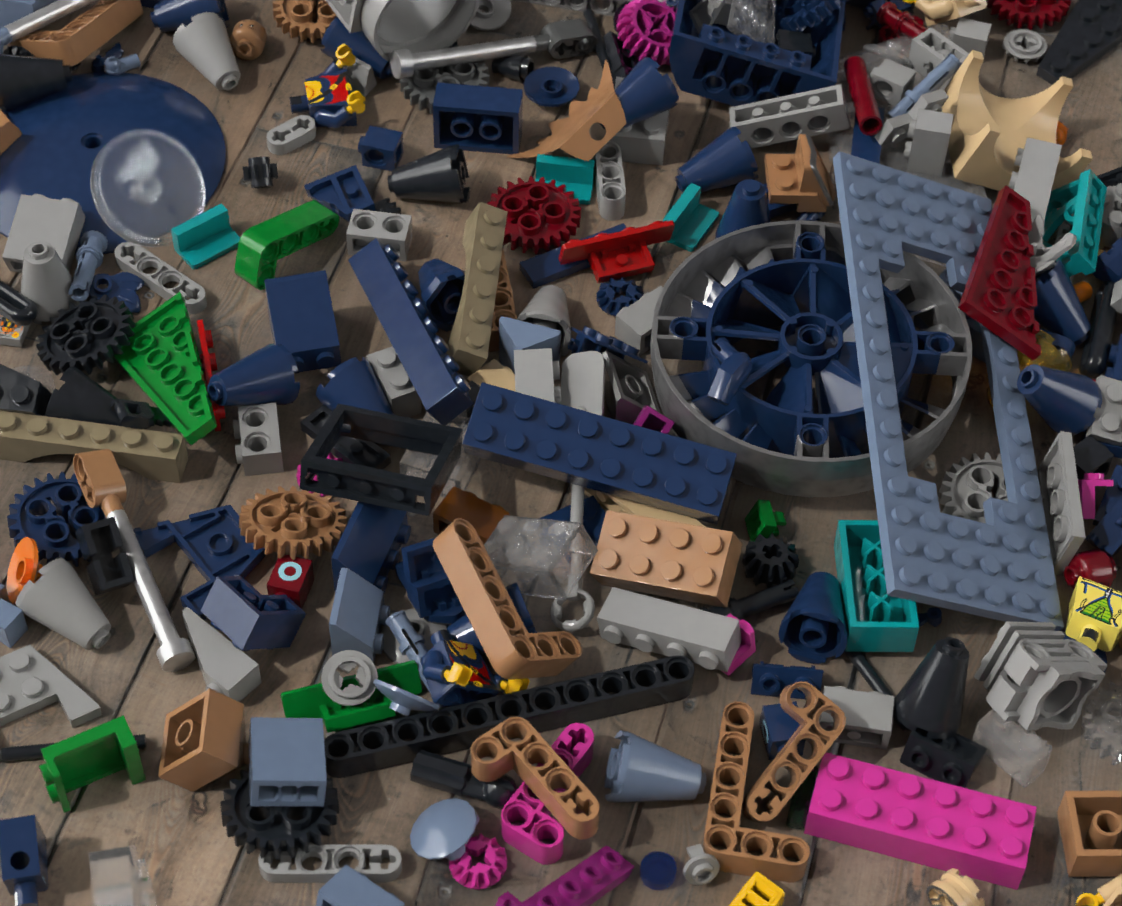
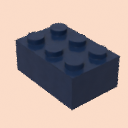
M437 82L433 101L434 148L444 149L451 145L459 144V149L462 148L465 151L501 154L519 153L522 137L523 89Z

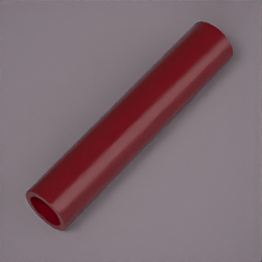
M852 56L844 62L843 68L860 131L865 135L872 136L880 132L883 124L865 61L859 56Z

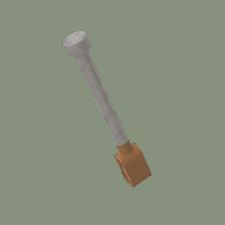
M110 449L76 453L73 459L74 472L90 508L101 507L106 519L115 517L123 543L119 550L121 553L126 552L135 580L133 583L159 641L160 647L156 654L162 669L166 672H175L186 668L194 661L195 654L189 640L180 638L123 508L122 503L126 501L127 497L126 484L113 453Z

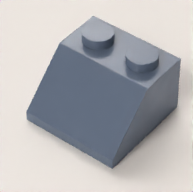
M342 567L329 621L332 656L344 650H355L368 656L374 663L376 654H382L384 634L380 632L382 625L387 626L385 621L389 617L390 606L384 605V593L381 589L352 570Z

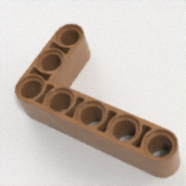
M100 0L59 31L36 30L7 44V46H20L31 52L35 57L62 59L65 65L74 66L134 22L144 11L140 0Z
M457 518L433 540L434 551L493 669L499 676L509 680L557 676L581 656V644L569 632L528 633L477 531L471 523L465 519Z
M734 701L724 708L703 841L704 853L716 857L720 865L719 871L746 876H753L755 872H759L770 880L788 883L797 882L804 877L810 856V848L807 842L802 838L792 835L739 827L754 724V711L747 703ZM733 722H738V723H741L742 725H741V726H737V725H734V724H732V723H733ZM728 752H734V753H737L738 755H737V756H732V755H729ZM729 782L734 784L735 786L728 787L723 785L722 783ZM725 813L728 814L730 817L722 818L719 817L717 814ZM713 845H722V846H724L726 849H724V850H717V849L713 848L712 846H713ZM749 851H758L762 855L754 856ZM785 857H794L798 862H790Z

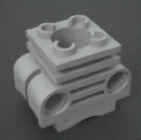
M1006 621L1005 625L998 631L995 642L989 652L983 657L981 665L974 676L978 681H985L982 686L986 690H990L986 700L1003 720L1017 721L1025 730H1039L1042 727L1072 729L1081 715L1086 698L1098 688L1106 675L1103 671H1105L1108 665L1097 654L1081 642L1063 639L1065 634L1062 631H1054L1056 626L1052 622Z

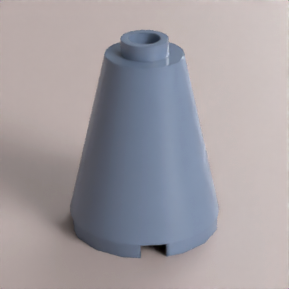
M620 730L616 734L615 739L621 740L619 748H611L609 754L605 788H610L611 793L605 795L607 801L694 800L698 793H703L706 785V773L702 772L700 764L628 731Z

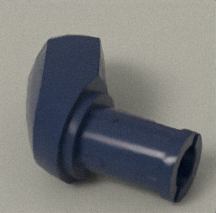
M722 337L714 341L721 348L720 351L715 345H711V353L722 364L718 368L707 396L719 404L728 406L739 388L749 378L752 371V361L747 353L738 352L726 338Z

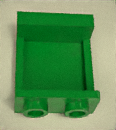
M124 715L41 749L45 763L39 765V768L46 783L45 787L52 804L60 802L64 813L71 810L67 793L125 769L132 785L146 780L136 740Z

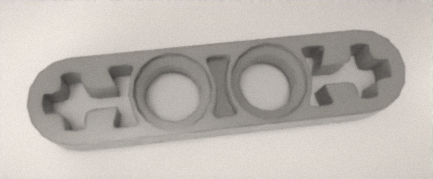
M123 242L115 248L116 263L122 271L140 277L146 287L165 300H169L181 292L189 314H198L204 311L207 306L205 289L135 242ZM148 267H155L158 269L156 272L152 274H145L142 272L144 269ZM170 281L179 283L174 288L164 287V284Z
M308 844V853L303 852L300 848L295 849L296 870H291L292 861L287 851H282L279 858L281 863L278 864V869H271L270 866L275 858L274 852L269 851L264 858H261L259 854L258 858L260 874L265 880L274 883H327L341 870L339 867L341 859L348 856L355 857L359 861L358 866L354 870L366 875L373 883L392 882L398 878L402 871L400 852L394 846L386 844H321L320 846ZM312 856L320 858L322 865L318 869L309 871L302 867V862L306 858ZM365 857H370V870H365ZM383 858L390 859L388 869H381Z

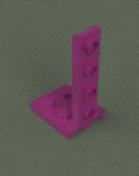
M606 845L524 902H521L507 891L498 898L495 906H590L627 880L635 866L624 859L621 854Z

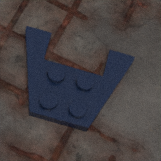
M231 505L190 514L189 519L171 523L169 520L158 522V527L141 531V527L133 529L145 558L176 542L207 582L180 597L182 606L190 608L203 620L207 617L200 610L216 577L242 576L245 578L266 556L265 548L255 550L254 543H246V536L240 535L239 515Z

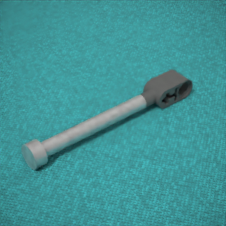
M572 19L549 23L542 28L540 35L412 54L408 49L393 50L390 54V66L394 77L400 79L412 77L414 70L546 50L550 52L553 58L562 59L591 53L598 44V40L585 20Z

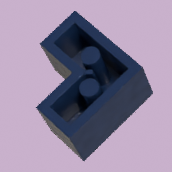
M217 576L200 610L211 620L213 627L225 633L232 640L231 643L242 651L289 648L307 614L286 594L261 595L242 576Z

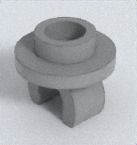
M701 844L687 847L690 860L683 869L686 880L694 885H703L711 882L720 870L716 857L711 854H705Z

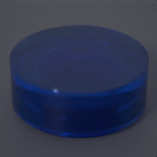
M655 851L647 854L642 859L640 878L644 885L653 890H664L674 883L677 865L669 854Z

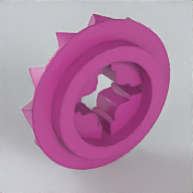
M482 833L469 839L465 845L466 851L462 857L457 860H449V869L453 878L459 884L471 889H485L493 886L500 881L507 868L505 848L498 844L495 837L490 839L484 837ZM486 852L484 855V862L486 864L477 863L470 869L472 864L470 856L478 857Z

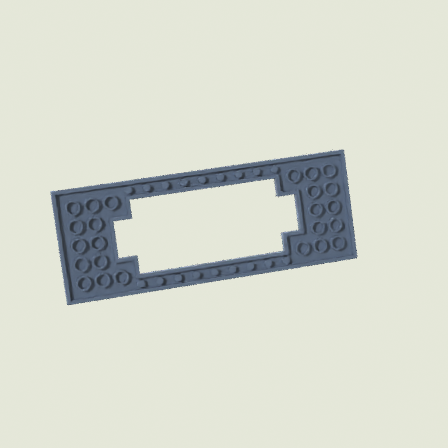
M839 151L833 158L887 595L1004 622H1052L1056 626L1054 631H1059L1064 628L1026 402L1025 397L1017 388V380L1020 374L1017 349L993 334L982 324H980L1008 501L993 497L987 499L983 503L986 523L941 513L936 483L909 477L907 472L880 268L899 273L905 267L903 251L946 263L949 288L964 292L992 212L991 199Z

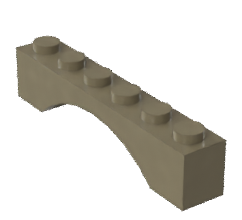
M483 202L478 203L465 223L462 242L466 255L465 280L458 312L447 342L450 350L446 352L459 365L460 370L457 373L471 376L478 371L487 360L507 219V211Z
M0 410L1 460L24 463L33 458L46 455L76 454L110 449L117 464L136 471L148 479L181 483L188 461L186 442L181 434Z

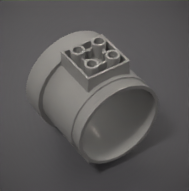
M480 0L325 1L349 33L363 31L379 55L390 62V54L393 50L408 49L412 54L450 47L471 24Z

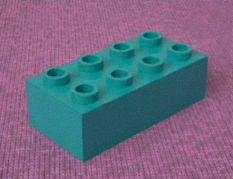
M838 520L834 552L837 579L840 584L848 633L845 651L914 652L919 631L916 602L887 595L878 520Z

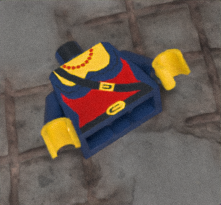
M342 44L336 50L338 61L334 60L325 71L304 81L305 95L289 97L292 114L308 112L309 116L315 120L316 127L338 129L341 126H357L356 113L361 114L365 111V97L360 91H352L348 70L343 68L344 66L354 65L356 61L352 49L346 44Z
M447 629L439 630L431 636L430 640L434 647L421 659L422 675L426 678L433 702L439 705L455 706L495 697L498 693L505 692L508 694L526 690L530 682L529 678L509 680L497 674H492L477 648L471 644L453 641Z

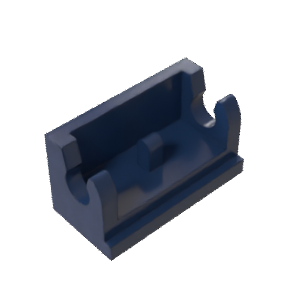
M1122 497L1085 538L1096 549L1103 550L1112 558L1122 548Z

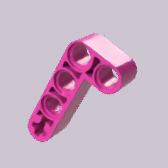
M573 723L564 729L551 746L578 778L593 758L594 733L588 725ZM538 763L535 767H541L544 764ZM523 781L501 811V835L509 845L543 865L554 864L563 855L564 829L557 820L550 817L551 812L540 799L531 797L535 794ZM556 788V789H554L555 792H565V791H567L566 789H563V788ZM521 821L524 822V824L520 826L512 825L511 822ZM544 839H551L554 841V843L544 844L540 841Z

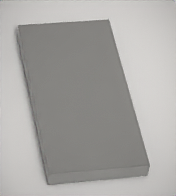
M1064 431L1058 433L1037 469L1039 484L1042 485L1041 494L1046 496L1043 505L1046 507L1044 513L1055 575L1063 574L1065 567L1069 565L1086 538L1072 434Z

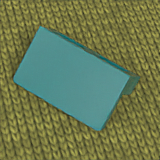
M537 154L535 182H539L541 177L545 178V183L547 184L552 180H556V187L565 184L566 192L573 191L574 199H579V204L589 205L594 184L595 160L584 161L578 158Z
M690 183L663 218V222L673 220L675 224L671 239L666 242L690 252L696 249L719 218L718 211L700 204V186Z
M222 203L171 229L174 250L193 270L238 248L240 236L230 227L228 210Z

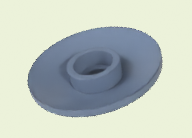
M377 679L373 682L377 689L392 701L389 708L403 715L409 716L411 710L436 711L440 707L433 702Z

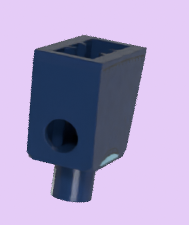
M35 815L0 820V861L3 883L9 894L15 896V906H38V892L48 890L46 837Z

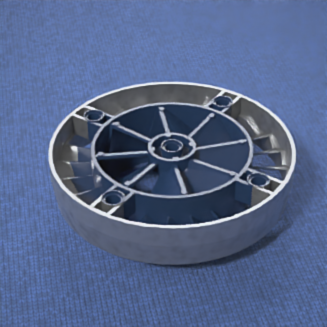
M779 221L753 225L718 237L687 257L666 281L654 309L650 344L651 364L657 398L664 415L675 422L672 429L679 438L736 453V461L731 477L766 491L801 497H834L874 489L841 225L818 221ZM903 251L905 267L899 273L880 268L899 413L901 417L905 404L936 418L935 421L922 431L900 418L902 432L910 437L903 441L907 472L909 473L925 461L939 446L959 410L970 374L972 341L965 314L958 308L959 302L947 284L922 260L909 252ZM918 315L929 328L916 331L911 317ZM782 326L781 331H776V330L768 329V328H773V327ZM722 337L726 338L731 345H734L743 338L779 341L777 351L751 358V374L743 386L739 388L728 406L719 404L707 396L721 365L719 359L710 350L712 344L719 351L721 350L714 341ZM661 358L703 361L702 371L668 376ZM781 363H784L789 368L765 401L744 390V388ZM912 374L950 375L952 377L953 391L952 401L946 409H942L908 398ZM812 375H815L819 414H814Z

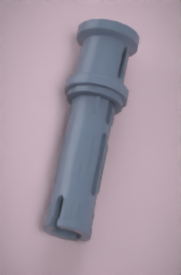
M87 231L81 237V247L76 253L78 265L69 288V295L73 294L71 298L76 301L87 299L95 270L103 262V252L107 249L108 240L99 231Z

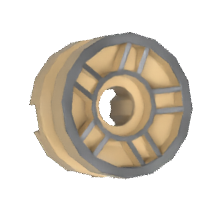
M953 868L945 872L940 880L930 884L926 890L927 899L931 906H985L984 899H978L976 895L980 890L967 875L963 878L958 875L960 873L959 870Z

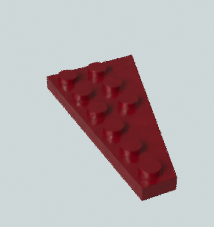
M1005 185L998 192L958 308L1034 361L1041 355V345L1036 344V334L1040 331L1039 322L1035 321L1034 308L1038 306L1035 268L1030 263V258L1034 255L1033 245L1029 244L1028 233L1032 231L1030 202Z

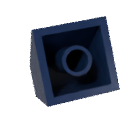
M326 270L264 280L273 342L275 345H284L292 354L298 367V371L293 373L339 366L341 364L340 344Z

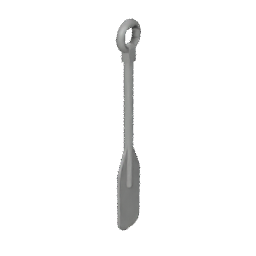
M597 351L571 354L562 364L561 404L603 416L605 359L603 355ZM572 484L568 575L565 577V591L556 597L550 610L551 620L554 625L567 632H574L584 628L589 624L595 612L594 599L588 592L582 590L581 561L585 487ZM581 598L586 599L583 602L584 616L578 621L577 619L565 620L564 623L559 621L562 618L563 607L561 605L566 600L577 601Z

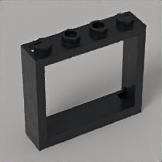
M337 404L301 460L300 489L429 516L461 457L463 429ZM343 424L351 425V430L341 427ZM340 436L438 455L425 479L327 458ZM316 474L319 475L318 481L313 480ZM417 495L424 497L425 503L417 502Z

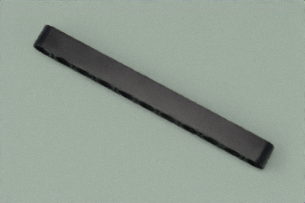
M671 656L442 708L436 711L336 732L324 740L326 772L331 777L345 778L413 762L417 752L419 753L421 750L437 755H445L471 749L472 743L478 737L508 719L509 717H506V715H516V717L526 719L540 733L566 727L573 723H584L679 701L691 694L695 671L694 665L687 657ZM641 684H647V685H650V686H649V687H643V686H640V685H641ZM607 692H615V693H617V694H612V695H611V694H608ZM580 699L583 700V702H575L573 700ZM541 707H548V708H550V709H548V710H542V709H539V708H541ZM474 722L483 723L482 725L477 726L472 725V723ZM440 730L449 731L447 733H438ZM405 738H413V739H414V740H412V741H403V739H405ZM371 746H379V747H380V748H377V749H368V747H371ZM336 754H345L342 757H333Z

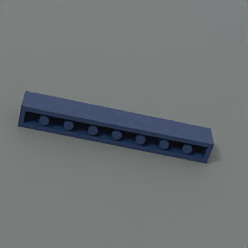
M375 238L348 259L426 411L440 424L447 425L474 404L468 394L471 387L465 378L457 373L460 367L451 355H447L446 352L450 349L446 342L439 335H436L439 329L429 316H426L429 310L418 297L416 298L419 294L416 287L410 280H406L409 274L403 265L396 261L399 259V255L390 244L384 246Z

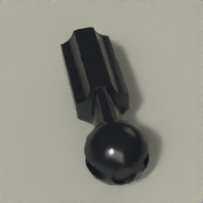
M421 750L419 753L417 752L410 774V779L413 782L459 796L466 795L483 800L494 808H503L517 790L513 778L507 774L492 782H483L474 777L470 764Z

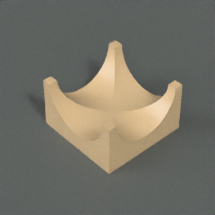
M971 50L944 89L949 98L941 107L942 112L953 114L948 143L950 159L955 179L1000 191L1005 185L1009 187L1012 171H1019L1020 166L1014 165L1018 148L1024 149L1027 137L1056 144V131L1060 112L1074 86L1072 79L1061 76L1048 89L1029 97L1003 98L986 91L979 83V71L984 61L982 52ZM1080 148L1073 155L1064 158L1059 157L1051 191L1076 181L1080 173L1092 161L1091 151Z

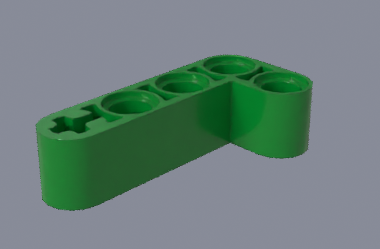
M312 200L250 227L242 234L238 243L235 274L256 289L264 290V280L274 278L277 260L332 235L339 225V215L316 200Z

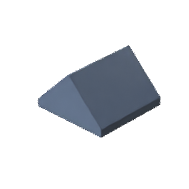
M504 316L500 317L499 361L503 366L509 367L515 374L514 350L552 348L553 361L559 360L560 370V330Z

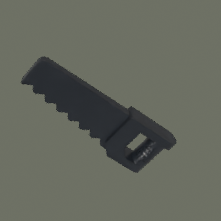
M114 399L110 402L111 410L117 414L121 425L124 427L148 429L154 425L161 427L163 425L172 426L157 407H151L147 402Z

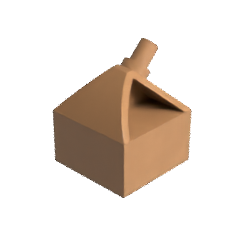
M209 688L166 714L159 778L194 792L243 767L245 764H249V744L246 743L244 704Z

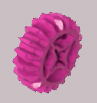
M632 0L626 4L618 16L615 29L619 33L617 39L624 42L622 49H629L630 56H637L639 61L644 57H648L656 61L660 66L664 64L669 65L670 43L676 14L674 7H668L666 0L663 2H658V0Z

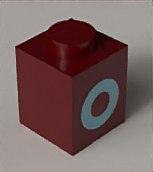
M287 554L282 558H278L267 583L268 595L286 594L295 604L303 609L314 582L312 560L300 557L292 560L290 555Z

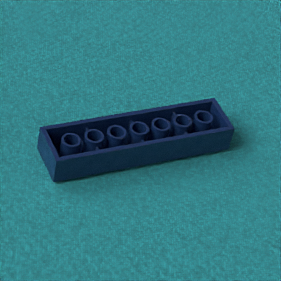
M483 382L481 383L462 443L464 452L469 455L716 525L719 521L737 456L733 452Z

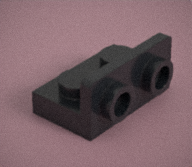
M917 727L916 732L912 731L901 755L900 762L935 781L967 788L970 778L982 761L987 748L958 733L946 739L927 737L928 731Z

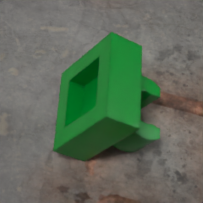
M758 499L745 517L750 541H755L759 534L768 538L773 532L774 536H778L779 530L777 525L786 526L787 524L783 512H773L770 500Z

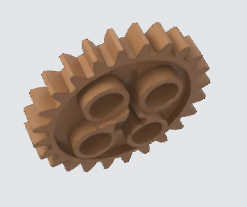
M316 0L273 1V16L277 28L282 27L283 34L290 32L291 39L299 35L300 42L305 41L306 38H311V43H315L317 38H320L322 41L327 28L337 17L325 0L318 2L317 23L314 21L316 16Z
M279 486L278 492L266 489L265 495L255 493V500H246V505L241 506L239 528H241L240 535L246 536L245 542L254 543L255 550L265 548V555L278 552V558H282L285 554H290V558L295 560L297 555L301 554L305 559H309V553H314L320 557L322 556V549L328 552L333 551V545H338L347 526L348 517L345 516L346 510L340 509V502H332V496L330 495L322 498L321 493L314 492L311 494L307 490L297 491L295 486H292L290 491H285L284 488Z

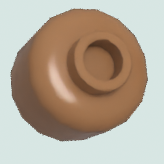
M246 19L235 25L229 37L234 55L247 61L254 60L261 55L267 43V33L260 23L255 20Z

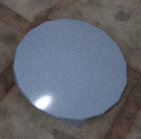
M457 798L439 801L423 811L413 824L410 834L411 847L419 857L429 860L443 859L445 857L451 861L457 860L466 851L465 845L475 831V827L479 822V815L467 801Z

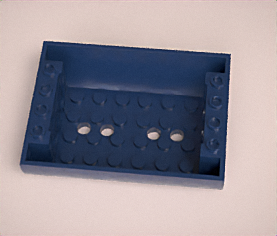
M678 0L669 57L672 74L681 91L728 105L739 106L836 85L845 2L840 3L841 8L834 9L832 15L824 18L821 23L816 22L812 28L807 26L802 31L811 33L812 45L816 47L815 58L811 62L812 55L801 51L792 52L785 50L773 43L778 29H780L774 19L776 16L775 11L779 9L776 2H773L776 7L768 10L763 0H748V9L753 12H746L741 28L713 23L712 26L703 24L700 34H698L688 12L702 0Z

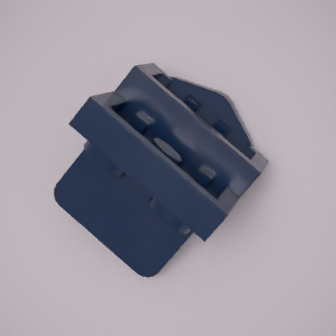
M435 538L401 548L403 561L395 564L396 574L406 589L407 596L419 617L424 618L429 623L451 625L466 615L434 551L433 540Z

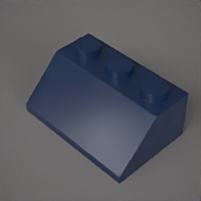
M358 501L331 557L335 593L341 567L352 570L385 593L388 583L387 575L390 569L395 570V564L398 563L400 556L399 549L402 544H407L411 534V526L407 523V511Z

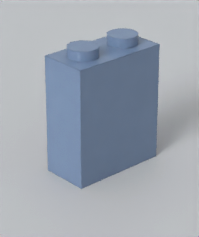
M251 717L248 742L250 806H324L327 776L323 718Z

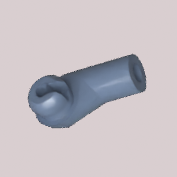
M136 53L120 59L111 56L105 60L104 69L110 76H119L126 71L141 67V63Z

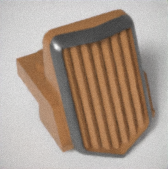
M799 134L795 154H765L764 167L770 204H796L797 212H826V206L833 205L836 197L834 186L821 156L809 135Z

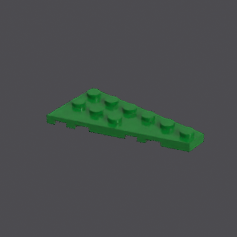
M179 292L136 322V327L132 328L135 335L128 338L131 344L121 347L124 352L122 355L114 354L112 357L191 446L215 429L217 424L208 395L207 384L186 302L181 292Z

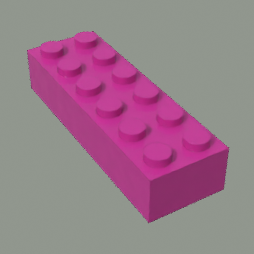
M826 752L821 759L804 834L944 871L952 868L957 869L960 872L959 875H967L970 878L1018 890L1026 870L1037 807Z

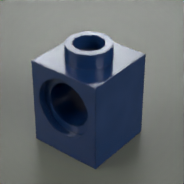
M370 125L366 135L361 136L358 143V152L362 154V165L391 172L392 169L397 168L404 153L403 132Z

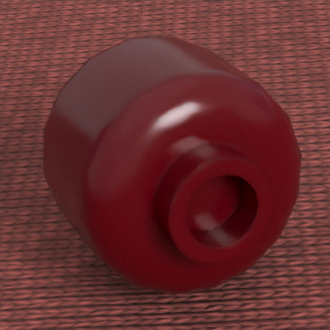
M1101 549L1077 552L1069 565L1064 569L1065 580L1073 590L1079 576L1110 588L1117 575L1115 561Z

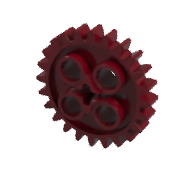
M986 0V8H991V15L999 14V21L1008 19L1007 25L1009 26L1015 22L1018 23V28L1020 29L1023 24L1027 25L1030 30H1032L1033 25L1043 29L1044 23L1052 27L1054 21L1060 23L1062 17H1066L1071 0Z
M532 176L529 177L528 182H524L519 177L518 184L516 185L507 181V189L499 186L498 194L492 193L491 201L487 202L488 205L507 211L503 245L510 242L511 250H515L520 246L524 254L528 248H533L535 254H538L539 248H543L546 252L550 251L551 245L559 248L561 247V241L565 243L570 241V236H576L577 228H580L581 207H579V199H574L573 191L566 192L565 184L556 187V180H552L547 184L544 177H541L539 182H535Z

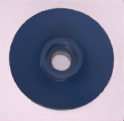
M560 67L536 69L524 81L526 96L532 102L545 107H559L570 103L577 97L580 88L577 77L572 72Z

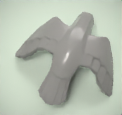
M1040 214L1032 222V231L1028 233L1029 244L1033 245L1034 255L1030 258V263L1035 268V276L1053 268L1056 265L1055 260L1070 250L1077 240V237L1069 232L1051 247H1045L1043 245V236L1045 234L1044 220Z

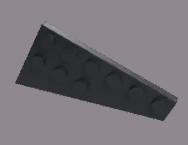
M1078 0L1041 61L1036 75L1051 85L1056 83L1061 76L1072 79L1122 42V0Z

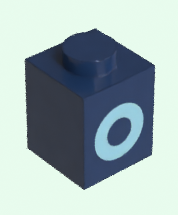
M797 701L792 702L794 706L798 707ZM780 704L762 706L759 726L769 760H773L800 726L797 721L781 708ZM803 739L797 745V751L800 756L803 755L806 742Z

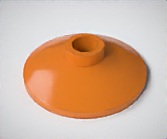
M23 538L16 546L10 560L6 588L9 601L13 604L16 603L19 593L29 580L35 583L42 576L38 571L43 565L39 564L38 548L33 538Z

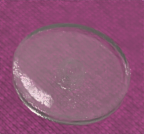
M148 129L124 132L109 141L94 160L90 175V187L95 207L111 230L133 244L144 247H163L173 244L171 229L203 213L206 192L199 166L183 145L164 133Z

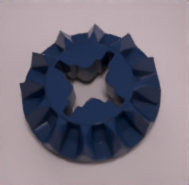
M622 276L620 280L616 281L610 278L608 283L600 284L596 296L597 304L604 312L616 316L622 308L629 307L644 295L643 287L637 286L634 279L625 281ZM622 292L626 293V297L620 296L619 298L615 299V294L620 295L622 294Z

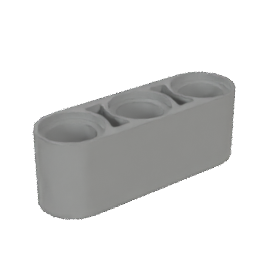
M609 141L594 155V177L599 214L603 219L615 221L622 218L625 213L626 186L621 149L618 144Z

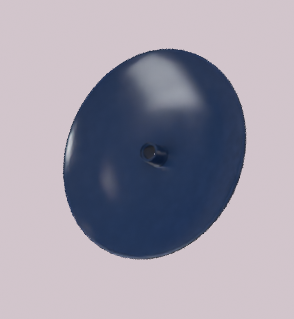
M106 72L72 75V82H68V88L8 111H2L10 122L22 132V135L0 155V233L8 238L21 194L30 196L41 194L51 199L61 200L62 198H69L79 202L86 218L75 255L81 247V237L84 233L91 230L99 231L106 236L108 246L103 254L114 253L115 248L123 242H135L142 246L170 234L172 228L192 219L208 203L220 184L226 163V146L219 123L209 109L192 94L178 86L154 77L125 72L119 76H110Z

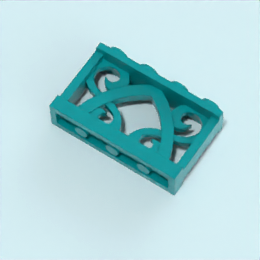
M1091 169L1080 173L1078 180L1051 191L1044 219L1045 234L1043 236V245L1045 247L1052 246L1047 241L1065 220L1073 225L1070 233L1077 237L1076 244L1056 260H1060L1063 263L1069 277L1080 272L1088 275L1096 271L1107 187Z

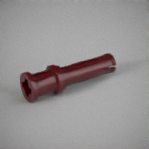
M893 2L884 3L877 12V22L892 28L896 35H905L912 40L928 30L915 22L909 12H902L897 9L896 4Z

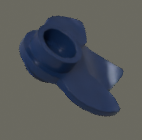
M120 272L113 276L104 273L96 274L90 286L89 296L96 295L98 300L104 294L108 296L109 300L115 296L119 302L124 301L132 314H137L141 312V303L136 291L144 286V281L137 275L129 272ZM103 284L107 285L108 287L106 289H100L97 286Z

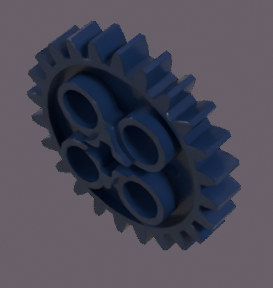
M784 0L785 2L778 5L779 9L775 11L776 16L774 19L780 29L797 31L799 29L802 32L807 26L812 28L814 23H821L824 18L831 16L832 11L841 8L839 4L847 0Z
M61 472L59 479L55 480L48 473L47 481L44 483L38 478H34L35 487L23 485L24 495L15 494V504L9 505L10 515L7 516L9 536L14 538V547L16 548L18 543L25 537L33 538L37 544L39 562L44 558L48 564L52 560L64 558L66 561L71 560L75 567H78L79 558L83 557L75 532L83 523H93L106 519L101 507L90 508L75 473L71 479H66L65 473Z

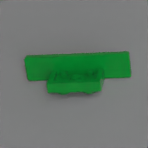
M411 660L377 669L378 680L415 695L422 692L416 661ZM356 674L343 677L342 691L350 684L358 685L362 688L355 679ZM322 683L282 692L280 695L285 718H323L327 733L350 730L353 726L365 723H381L388 717L396 716L395 711L389 708L392 701L384 696L377 687L373 695L365 702L348 707L333 702L324 692Z

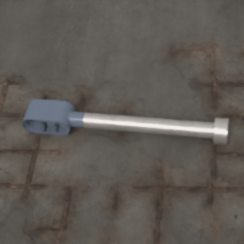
M58 0L0 28V54H3V46L97 0Z

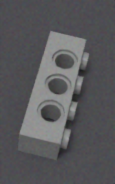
M842 84L729 108L730 128L737 127L741 131V134L737 135L741 142L746 140L751 149L796 140L799 134L815 136L850 128L848 107Z

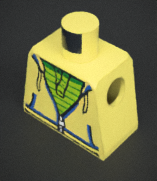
M1079 576L1069 602L1065 634L1086 645L1093 652L1096 648L1106 652L1112 651L1122 637V592Z

